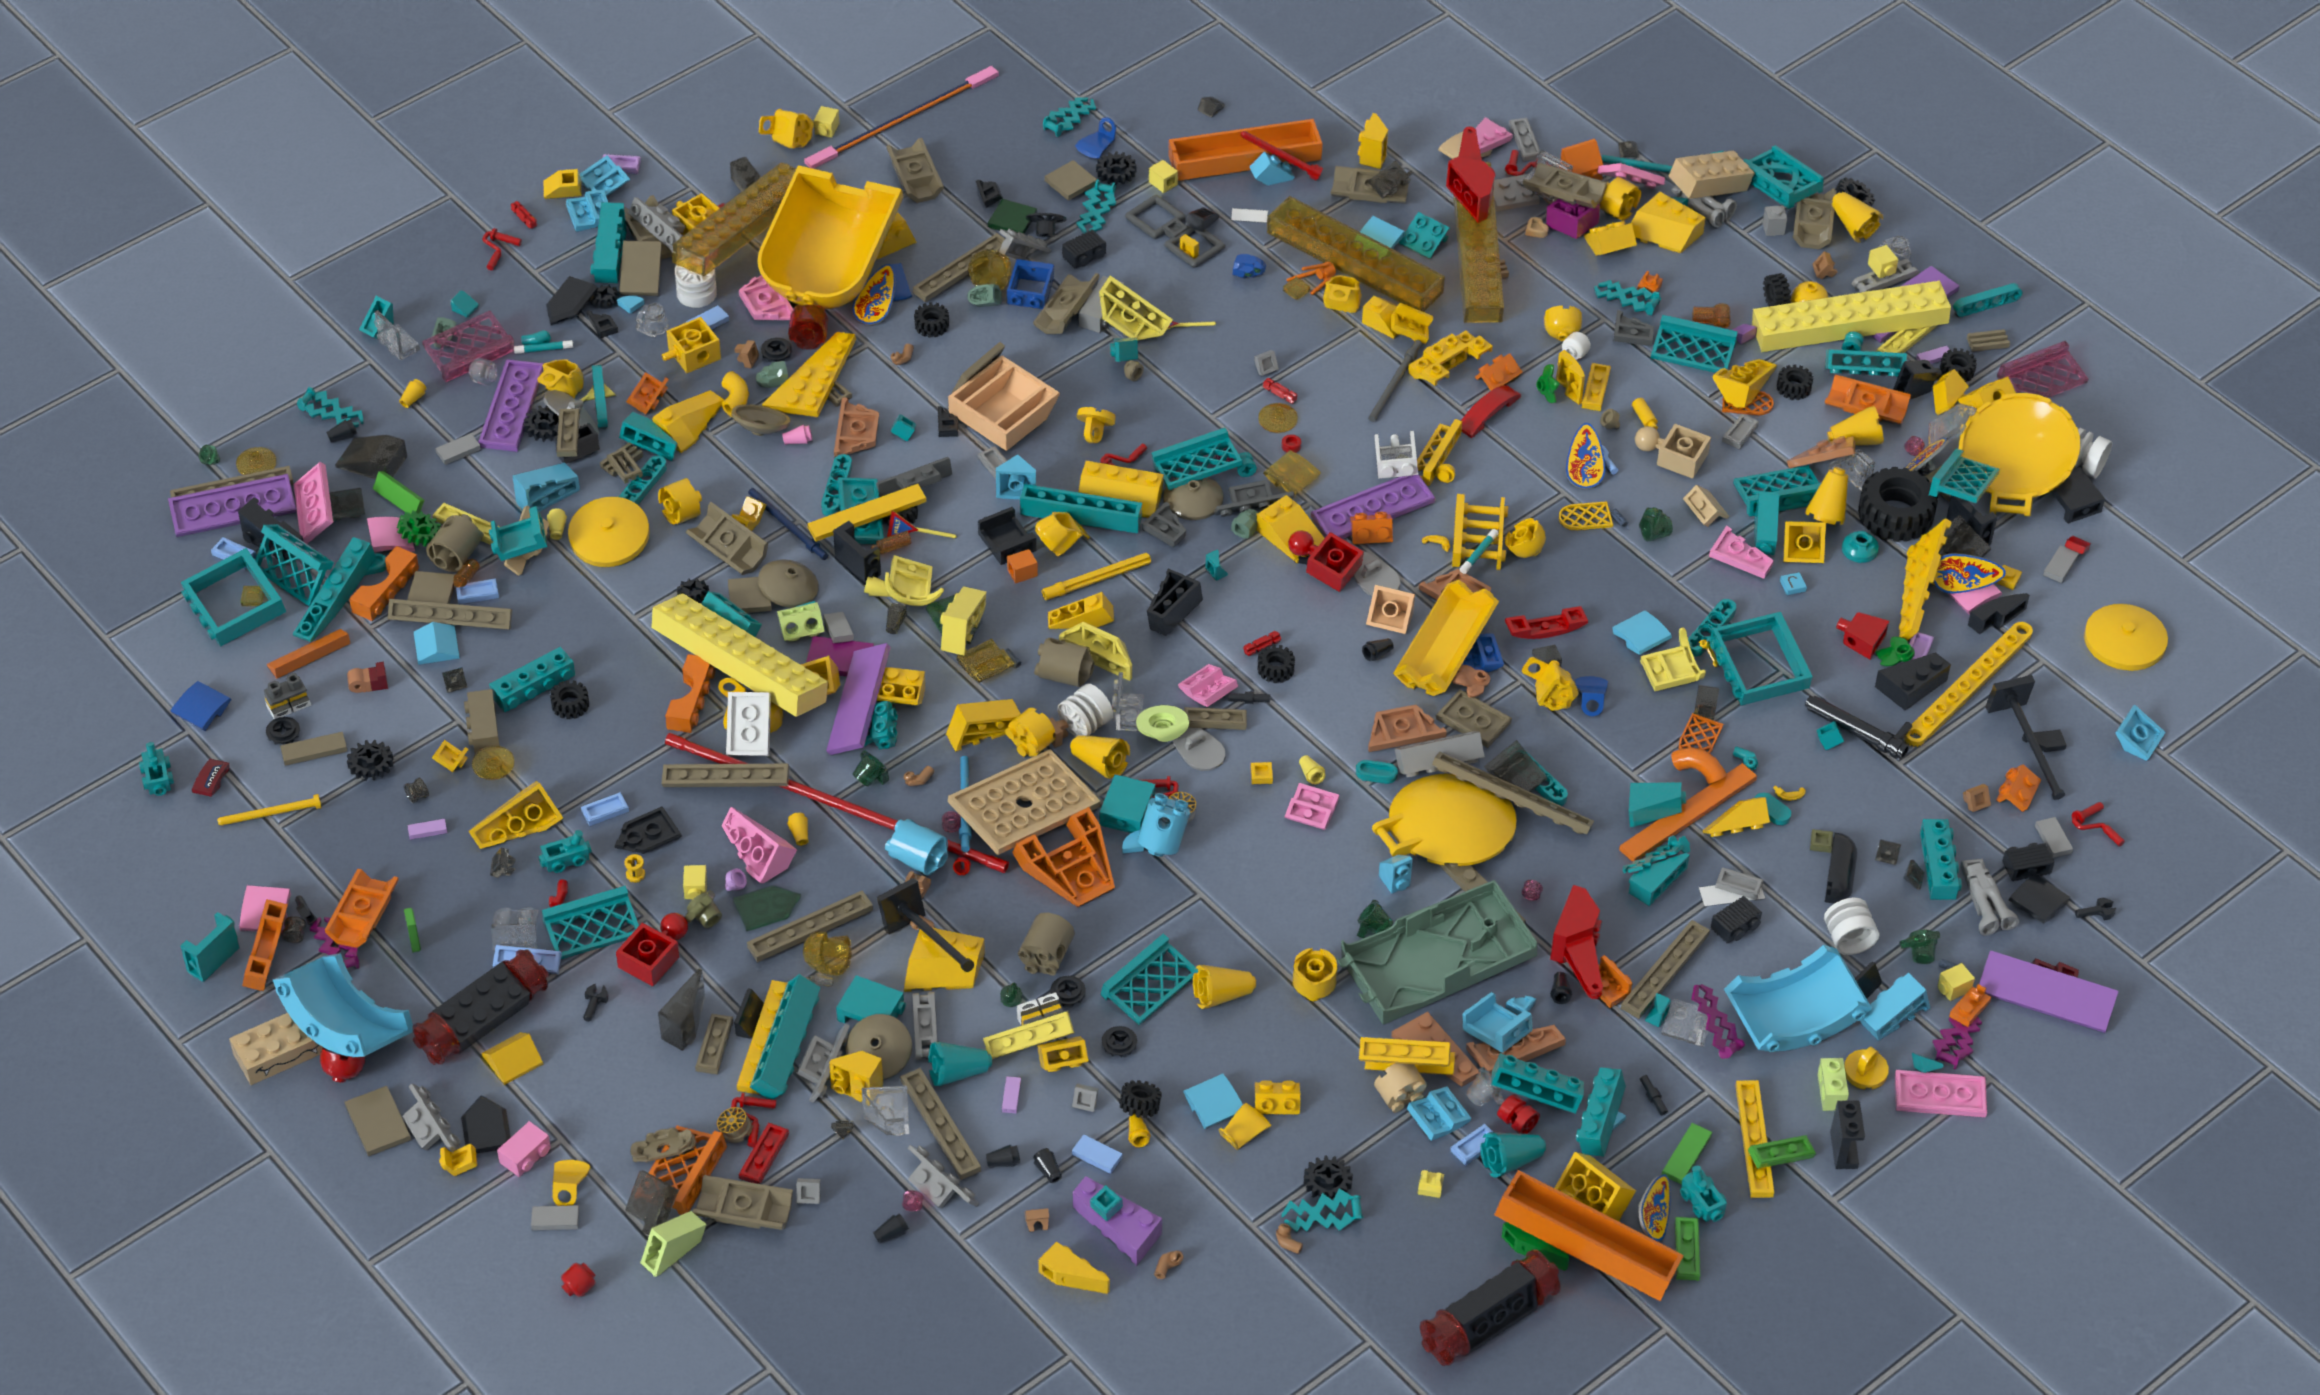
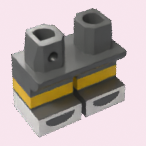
M296 673L288 675L287 681L282 683L272 681L268 683V688L264 689L266 707L273 719L291 714V708L293 712L311 706L306 693L307 689Z
M1056 992L1038 998L1037 1001L1035 999L1017 1005V1019L1021 1026L1065 1012L1059 1004Z

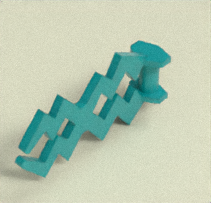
M1074 97V101L1069 100L1070 108H1059V112L1050 111L1049 116L1044 118L1043 129L1047 130L1049 128L1054 131L1056 137H1059L1062 131L1073 130L1072 123H1081L1079 114L1089 115V110H1096L1094 100L1090 99V105H1083L1082 102H1088V98ZM1065 113L1071 114L1072 117H1066ZM1056 118H1063L1064 122L1055 124L1057 123Z
M1097 179L1095 187L1085 192V195L1090 200L1082 202V204L1089 212L1079 215L1082 221L1076 223L1083 233L1087 232L1084 225L1091 224L1093 226L1091 229L1096 232L1102 229V224H1106L1101 215L1111 211L1109 206L1116 205L1114 196L1115 183H1112V185L1102 184ZM1099 191L1108 192L1104 194V197L1108 199L1107 201L1101 202L1097 197L1101 196ZM1099 204L1102 208L1096 209L1093 205Z
M1611 280L1599 283L1598 287L1594 286L1597 298L1607 296V301L1619 298L1622 307L1633 305L1634 312L1645 311L1651 316L1656 305H1659L1661 301L1659 292L1654 291L1651 293L1645 287L1636 290L1635 286L1622 289L1619 282L1612 284ZM1607 287V290L1601 292L1599 288ZM1631 293L1633 298L1627 299L1626 295ZM1644 295L1645 301L1649 299L1651 301L1645 304L1644 301L1638 302L1637 297Z
M308 387L305 395L297 401L299 410H306L311 418L321 415L322 420L335 418L338 425L345 419L348 421L351 418L358 417L360 423L364 424L362 410L353 411V406L340 408L339 398L327 400V391L315 392L313 388ZM314 399L315 403L321 401L322 408L314 410V403L308 404V402ZM333 406V411L326 413V407ZM347 415V418L341 419V416ZM353 422L354 427H358L359 422Z
M1672 835L1668 838L1667 845L1657 847V851L1646 853V857L1624 865L1623 873L1643 870L1644 867L1651 866L1652 862L1675 855L1680 850L1683 853H1689L1690 843L1685 836L1677 840Z
M1341 1189L1338 1190L1333 1201L1322 1193L1315 1207L1309 1205L1303 1198L1299 1207L1290 1200L1281 1214L1282 1218L1285 1217L1291 1208L1300 1216L1304 1211L1309 1214L1306 1222L1298 1216L1296 1223L1287 1219L1284 1220L1296 1232H1298L1300 1227L1307 1232L1314 1221L1319 1222L1326 1229L1333 1223L1338 1231H1340L1352 1221L1364 1219L1360 1202L1361 1196H1351ZM1348 1201H1351L1353 1217L1345 1212L1340 1221L1331 1212L1326 1220L1320 1215L1324 1205L1335 1212L1340 1202L1346 1207Z

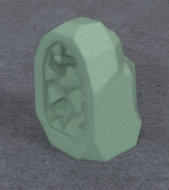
M996 284L979 285L968 292L967 299L970 303L979 307L996 306L1001 304L1002 292Z
M444 317L437 318L432 335V343L435 347L445 348L451 343L456 327L455 321Z
M785 361L772 362L771 365L765 366L756 375L757 384L767 388L781 386L788 379Z
M1248 509L1234 518L1231 526L1234 534L1242 538L1253 536L1256 532L1258 512Z

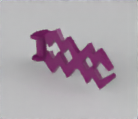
M319 917L310 927V931L317 933L314 935V939L325 940L324 944L319 948V952L333 955L339 954L341 949L349 950L345 954V958L349 959L343 960L346 968L355 966L358 969V948L341 944L339 948L332 947L335 942L325 933L324 927H319L321 923V918ZM324 917V922L328 923L331 918Z
M1702 984L1694 985L1691 1000L1699 1003L1697 1011L1708 1016L1705 1030L1714 1033L1712 1045L1719 1049L1718 1054L1721 1059L1730 1058L1735 1052L1740 1051L1745 1046V1043L1742 1039H1737L1735 1023L1727 1022L1728 1015L1717 1010L1718 997L1712 995L1713 989ZM1699 989L1705 992L1703 998L1699 997ZM1716 1018L1720 1019L1719 1027L1715 1025ZM1724 1029L1729 1030L1727 1039L1732 1041L1729 1046H1725L1727 1039H1722Z
M1949 1017V1021L1954 1028L1940 1029L1944 1039L1933 1040L1937 1051L1935 1060H1942L1953 1064V1069H1957L1959 1061L1973 1053L1969 1046L1973 1045V1040L1968 1033L1980 1031L1977 1025H1981L1982 1021L1979 1017L1969 1027L1963 1026L1960 1022ZM1960 1035L1963 1039L1957 1040V1043L1961 1050L1953 1051L1956 1056L1946 1053V1051H1950L1948 1046L1956 1045V1041L1952 1036Z

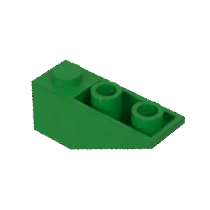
M1508 1222L1503 1224L1501 1237L1515 1252L1563 1271L1567 1270L1569 1255L1566 1252Z

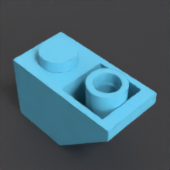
M1264 152L1249 166L1255 179L1267 186L1290 181L1295 178L1290 164L1286 161H1280L1274 154L1270 155Z
M1396 855L1380 862L1379 877L1391 894L1405 890L1410 886L1413 860L1411 856Z

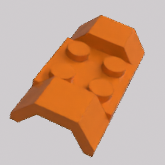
M1835 374L1825 404L1853 414L1875 406L1879 421L1884 420L1902 425L1911 394Z
M357 869L329 920L325 933L336 944L358 948L365 943L384 913L391 899V894L399 881L398 877L394 876L388 882L371 879L362 869Z

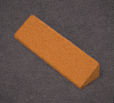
M339 629L268 663L267 667L278 679L350 644L349 635L347 632Z

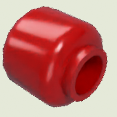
M584 1262L582 1264L574 1263L561 1275V1280L564 1283L561 1288L570 1297L573 1294L577 1297H582L595 1285L594 1277L596 1275Z

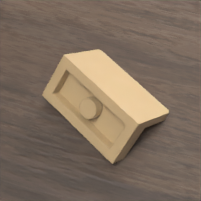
M1695 485L1683 498L1703 525L1707 527L1718 516L1725 519L1729 517L1710 491L1698 485Z

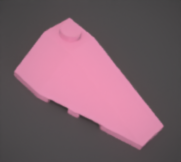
M730 807L721 825L730 842L735 844L739 852L737 854L740 859L744 860L747 872L760 883H765L788 869L797 851L786 840L734 807Z

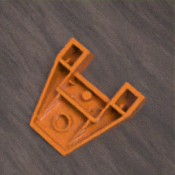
M1089 807L1071 815L1066 824L1075 840L1046 853L1034 834L1018 842L1012 852L1023 871L1076 907H1080L1115 888L1101 827Z

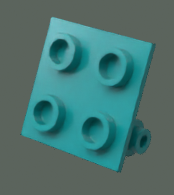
M1418 212L1405 231L1404 237L1398 243L1430 259L1439 244L1448 240L1449 236L1446 234L1450 227Z

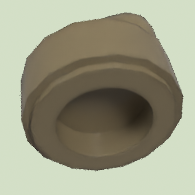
M1133 360L1126 362L1124 372L1128 379L1137 381L1143 374L1144 367L1141 363Z
M1611 408L1607 409L1601 416V425L1607 429H1618L1620 427L1619 413Z

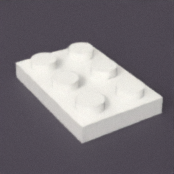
M728 692L726 755L769 756L771 693Z

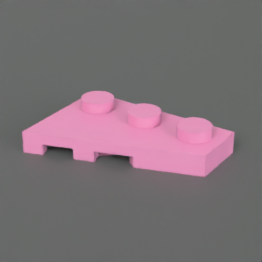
M1486 117L1475 128L1481 154L1512 140L1513 134Z
M1622 163L1598 167V174L1615 178L1619 176L1632 183L1645 184V187L1656 188V186L1664 185L1665 177Z
M1726 526L1710 550L1709 557L1765 579L1773 566L1774 560L1758 548L1749 546L1745 543L1746 539L1742 536L1737 537L1732 533V529Z

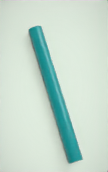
M1602 155V162L1622 163L1635 168L1670 173L1673 167Z

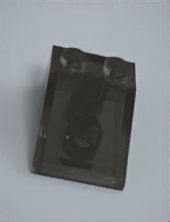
M390 435L354 438L335 466L336 468L373 479L377 478L379 471H384L391 477H394L407 458L405 440Z
M698 968L658 1012L661 1039L681 1051L694 1042L705 1000L703 971Z

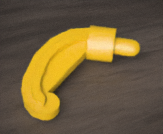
M1429 535L1422 538V543L1424 544L1428 541L1442 544V548L1446 552L1449 551V540L1443 536Z
M1700 640V646L1707 649L1714 667H1718L1717 658L1710 647V643L1706 640Z
M1773 787L1775 794L1787 801L1802 798L1806 791L1801 787L1799 791L1785 792L1781 787Z

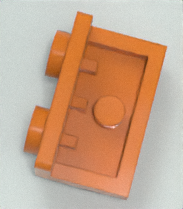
M1510 353L1504 357L1501 354L1492 360L1494 364L1491 366L1487 363L1478 369L1480 373L1475 378L1478 380L1482 377L1488 388L1493 390L1513 380L1523 371Z
M645 372L626 402L646 415L650 408L654 410L660 400L657 397H663L668 389L665 385L669 379L665 377L663 382H660Z
M1375 512V515L1356 513L1355 516L1350 517L1352 544L1393 542L1392 517L1387 512Z
M2022 764L2017 768H2011L2006 773V780L1999 788L1998 792L2000 793L1996 800L2000 803L2008 799L2023 812L2028 809L2041 779Z
M1603 955L1600 958L1599 964L1603 985L1600 998L1609 1008H1612L1625 1000L1631 993L1632 981L1628 975L1623 974L1617 968L1614 961L1609 960Z

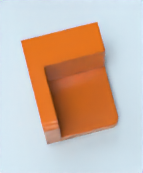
M1029 549L1007 556V570L1015 584L1038 576V563Z

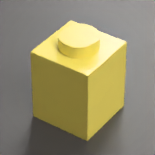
M820 107L814 119L815 134L833 137L840 124L838 109Z
M1162 160L1149 168V182L1162 193H1165L1178 185V171Z
M1887 245L1870 250L1868 265L1879 278L1896 273L1898 258Z
M706 865L684 866L683 889L685 899L693 900L696 896L707 892Z
M1960 963L1941 972L1937 986L1941 994L1945 995L1949 1001L1965 995L1973 987L1975 978L1963 963Z

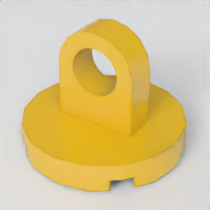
M1094 407L1079 408L1076 415L1077 419L1085 422L1084 438L1088 443H1099L1103 436L1104 426H1113L1116 421V416L1112 412L1104 409L1099 412Z
M1873 1047L1852 1052L1844 1063L1846 1079L1859 1089H1877L1885 1083L1888 1077L1889 1066L1887 1061Z

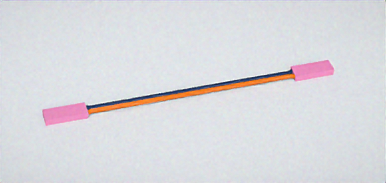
M990 66L966 78L965 83L834 148L829 146L805 158L804 163L809 168L814 169L838 157L839 152L969 87L974 89L998 77L999 72Z

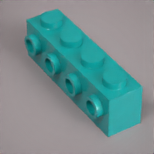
M1826 349L1825 369H1830V373H1841L1842 370H1849V374H1861V371H1869V375H1880L1881 372H1888V376H1898L1903 362L1907 361V353Z
M558 647L490 683L489 686L493 691L494 701L504 713L516 708L518 705L533 699L544 691L552 689L560 682L575 676L574 661L561 647Z
M1923 819L1920 837L1930 900H1956L1957 893L1962 888V881L1957 876L1959 873V863L1955 861L1956 845L1952 844L1954 837L1953 828H1950L1948 819Z
M1500 1053L1492 1070L1491 1085L1575 1114L1584 1096V1082L1578 1078L1560 1074L1553 1069L1548 1070L1539 1067L1533 1062H1525L1512 1055Z
M1600 1067L1598 1075L1593 1079V1091L1589 1093L1587 1099L1588 1107L1586 1111H1583L1582 1126L1576 1133V1140L1580 1144L1582 1154L1605 1156L1626 1088L1622 1069Z

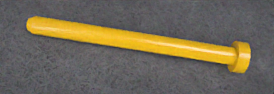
M319 794L313 795L314 798L219 817L217 819L218 825L222 826L314 806L316 809H321Z

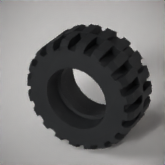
M1898 467L1884 468L1880 472L1876 471L1871 474V477L1865 480L1858 506L1859 517L1862 523L1864 522L1863 525L1868 530L1871 529L1872 534L1880 535L1882 539H1892L1894 542H1899V540L1904 542L1910 541L1911 538L1917 539L1921 537V534L1924 535L1932 527L1938 496L1929 495L1931 482L1924 475L1921 476L1919 472L1915 470L1910 471L1909 468L1904 467L1903 469H1898ZM1886 501H1900L1911 507L1897 508L1887 504Z

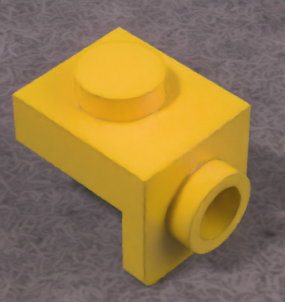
M444 740L432 759L453 772L457 766L461 768L468 759L465 754L469 749L465 747L463 751H460Z
M468 1144L454 1152H450L446 1147L440 1149V1165L453 1176L477 1167L476 1148L472 1144Z

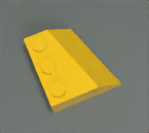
M1659 192L1637 211L1631 223L1636 238L1641 239L1640 242L1648 243L1650 241L1657 243L1661 248L1682 253L1703 234L1706 217L1666 194Z
M933 928L965 958H969L974 962V968L970 972H964L957 961L920 929L909 958L904 992H912L911 989L923 988L924 991H932V988L945 987L946 990L973 988L985 955L984 938Z
M1574 1152L1554 1188L1618 1222L1636 1192L1635 1189L1592 1156Z

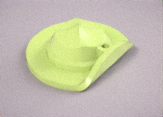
M1160 705L1142 711L1136 719V726L1142 734L1161 742H1168L1177 739L1188 729L1189 720L1187 714L1182 709L1169 705Z

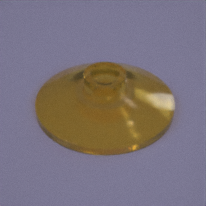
M1272 403L1260 410L1258 420L1264 429L1274 433H1283L1295 427L1298 416L1296 411L1289 405Z
M263 447L247 449L236 460L237 470L242 475L271 470L276 466L275 454Z
M501 746L485 747L478 751L472 759L473 771L477 776L486 780H496L505 777L512 771L515 764L513 754Z

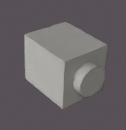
M1784 206L1765 207L1762 224L1766 236L1785 235L1787 216Z

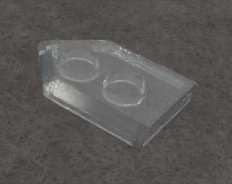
M1960 403L1930 422L1928 446L1942 438H1947L1948 442L1962 434L1967 427L1964 424L1970 415L1973 416L1977 409Z

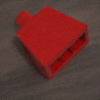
M1859 612L1856 613L1852 621L1841 617L1836 629L1845 632L1844 645L1871 660L1887 635L1889 621Z

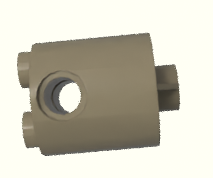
M466 514L461 516L452 515L446 519L426 548L427 555L442 570L457 572L461 570L479 545L484 534L472 522L470 516Z
M1045 639L1044 644L1041 643L1038 649L1040 661L1036 664L1034 674L1039 676V678L1081 687L1092 676L1094 670V661L1090 654V648L1058 639Z
M1048 912L1036 915L1018 951L1020 960L1026 965L1025 969L1032 974L1041 972L1052 976L1055 975L1075 935L1074 928L1059 915Z

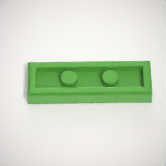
M378 472L373 490L404 512L411 514L412 510L419 514L425 500L386 472Z
M1691 1123L1664 1167L1662 1175L1665 1174L1670 1180L1682 1185L1683 1178L1690 1173L1710 1140L1712 1132Z
M1806 1135L1751 1145L1748 1149L1757 1169L1810 1159L1816 1155Z
M1675 1217V1251L1684 1255L1676 1270L1677 1280H1700L1699 1218Z

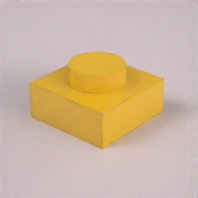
M1186 234L1180 237V249L1192 258H1197L1199 256V243Z
M2003 564L2002 567L2005 569L2006 574L1996 584L2014 590L2021 578L2022 572Z
M1272 762L1251 763L1252 784H1273Z

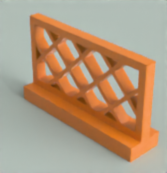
M676 1126L675 1128L679 1132L686 1129L690 1130L695 1137L696 1143L706 1140L708 1141L707 1144L698 1149L695 1146L693 1151L683 1155L679 1154L678 1157L666 1161V1158L656 1160L635 1194L636 1198L677 1209L680 1215L689 1212L702 1190L703 1176L711 1175L727 1148L722 1132L714 1131L713 1134ZM665 1145L660 1153L666 1152L670 1146ZM695 1156L698 1157L695 1163L686 1166L685 1160ZM682 1162L683 1168L671 1172L670 1166ZM667 1168L669 1174L656 1178L655 1175L658 1171ZM687 1173V1178L676 1184L674 1178ZM672 1179L674 1185L661 1190L659 1184ZM657 1186L659 1190L652 1194L645 1193L647 1189ZM677 1191L674 1200L664 1198V1195Z

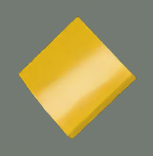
M1563 350L1559 353L1556 380L1565 387V395L1580 405L1582 403L1585 374L1576 359L1566 350Z

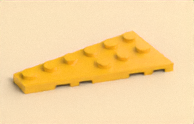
M836 332L762 403V406L770 407L783 413L818 417L856 341L855 334Z
M1946 518L1930 532L1924 534L1915 545H1911L1907 550L1906 576L1902 596L1903 605L1900 612L1901 623L1899 625V637L1907 641L1919 631L1924 610L1921 608L1930 595V592L1927 591L1928 585L1934 582L1941 555L1938 553L1947 539L1944 533L1946 529L1950 528L1952 523Z

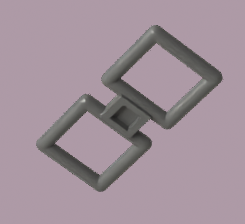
M1153 195L1125 214L1127 220L1152 238L1156 239L1162 234L1167 235L1170 239L1164 243V246L1192 267H1197L1225 248V243L1206 229L1203 232H1199L1182 223L1186 219L1185 214L1158 195ZM1155 203L1175 216V218L1156 230L1136 217ZM1193 232H1197L1215 246L1194 259L1175 245L1184 234L1189 236Z

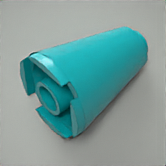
M939 1041L931 1043L928 1055V1063H932L933 1070H929L931 1082L934 1086H942L988 1072L989 1067L992 1066L991 1054H988L987 1050Z
M1490 1132L1483 1136L1485 1142L1481 1143L1480 1146L1483 1165L1485 1168H1490L1492 1173L1489 1174L1494 1178L1502 1177L1542 1157L1546 1150L1544 1139L1536 1134Z

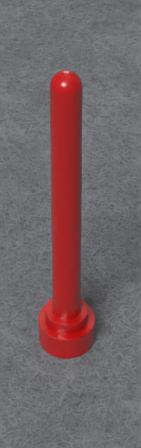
M1246 131L1241 132L1243 139L1301 168L1313 180L1317 181L1320 177L1323 167L1317 164L1309 165Z

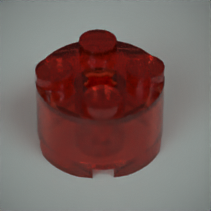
M815 305L795 306L790 315L789 339L793 340L797 344L796 346L802 349L818 348L827 338L828 316L825 313V309L822 306Z

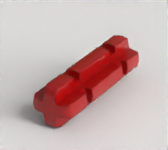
M519 201L511 204V210L528 228L532 229L537 226V220Z
M1271 378L1264 380L1263 388L1266 390H1271L1273 394L1282 399L1286 398V401L1291 404L1297 400V393L1289 392L1290 389L1278 382L1274 383L1275 381Z
M1273 631L1268 636L1265 635L1252 641V644L1244 645V653L1251 656L1256 651L1260 652L1265 647L1272 646V643L1280 642V633Z

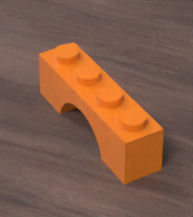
M396 546L385 558L388 577L376 585L360 586L349 599L352 613L370 621H373L377 615H380L384 607L389 603V599H394L399 590L404 588L407 581L415 574V571H418L417 554Z
M688 654L682 671L684 683L689 685L692 690L686 696L670 701L665 718L667 729L691 733L693 726L698 724V712L704 707V696L709 693L710 679H714L716 668L698 655Z
M266 899L253 949L244 973L242 986L264 991L288 904Z

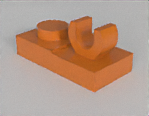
M1980 984L1977 985V988L1972 987L1950 1011L1949 1017L1969 1027L1991 1001V997L1985 994L1986 988Z

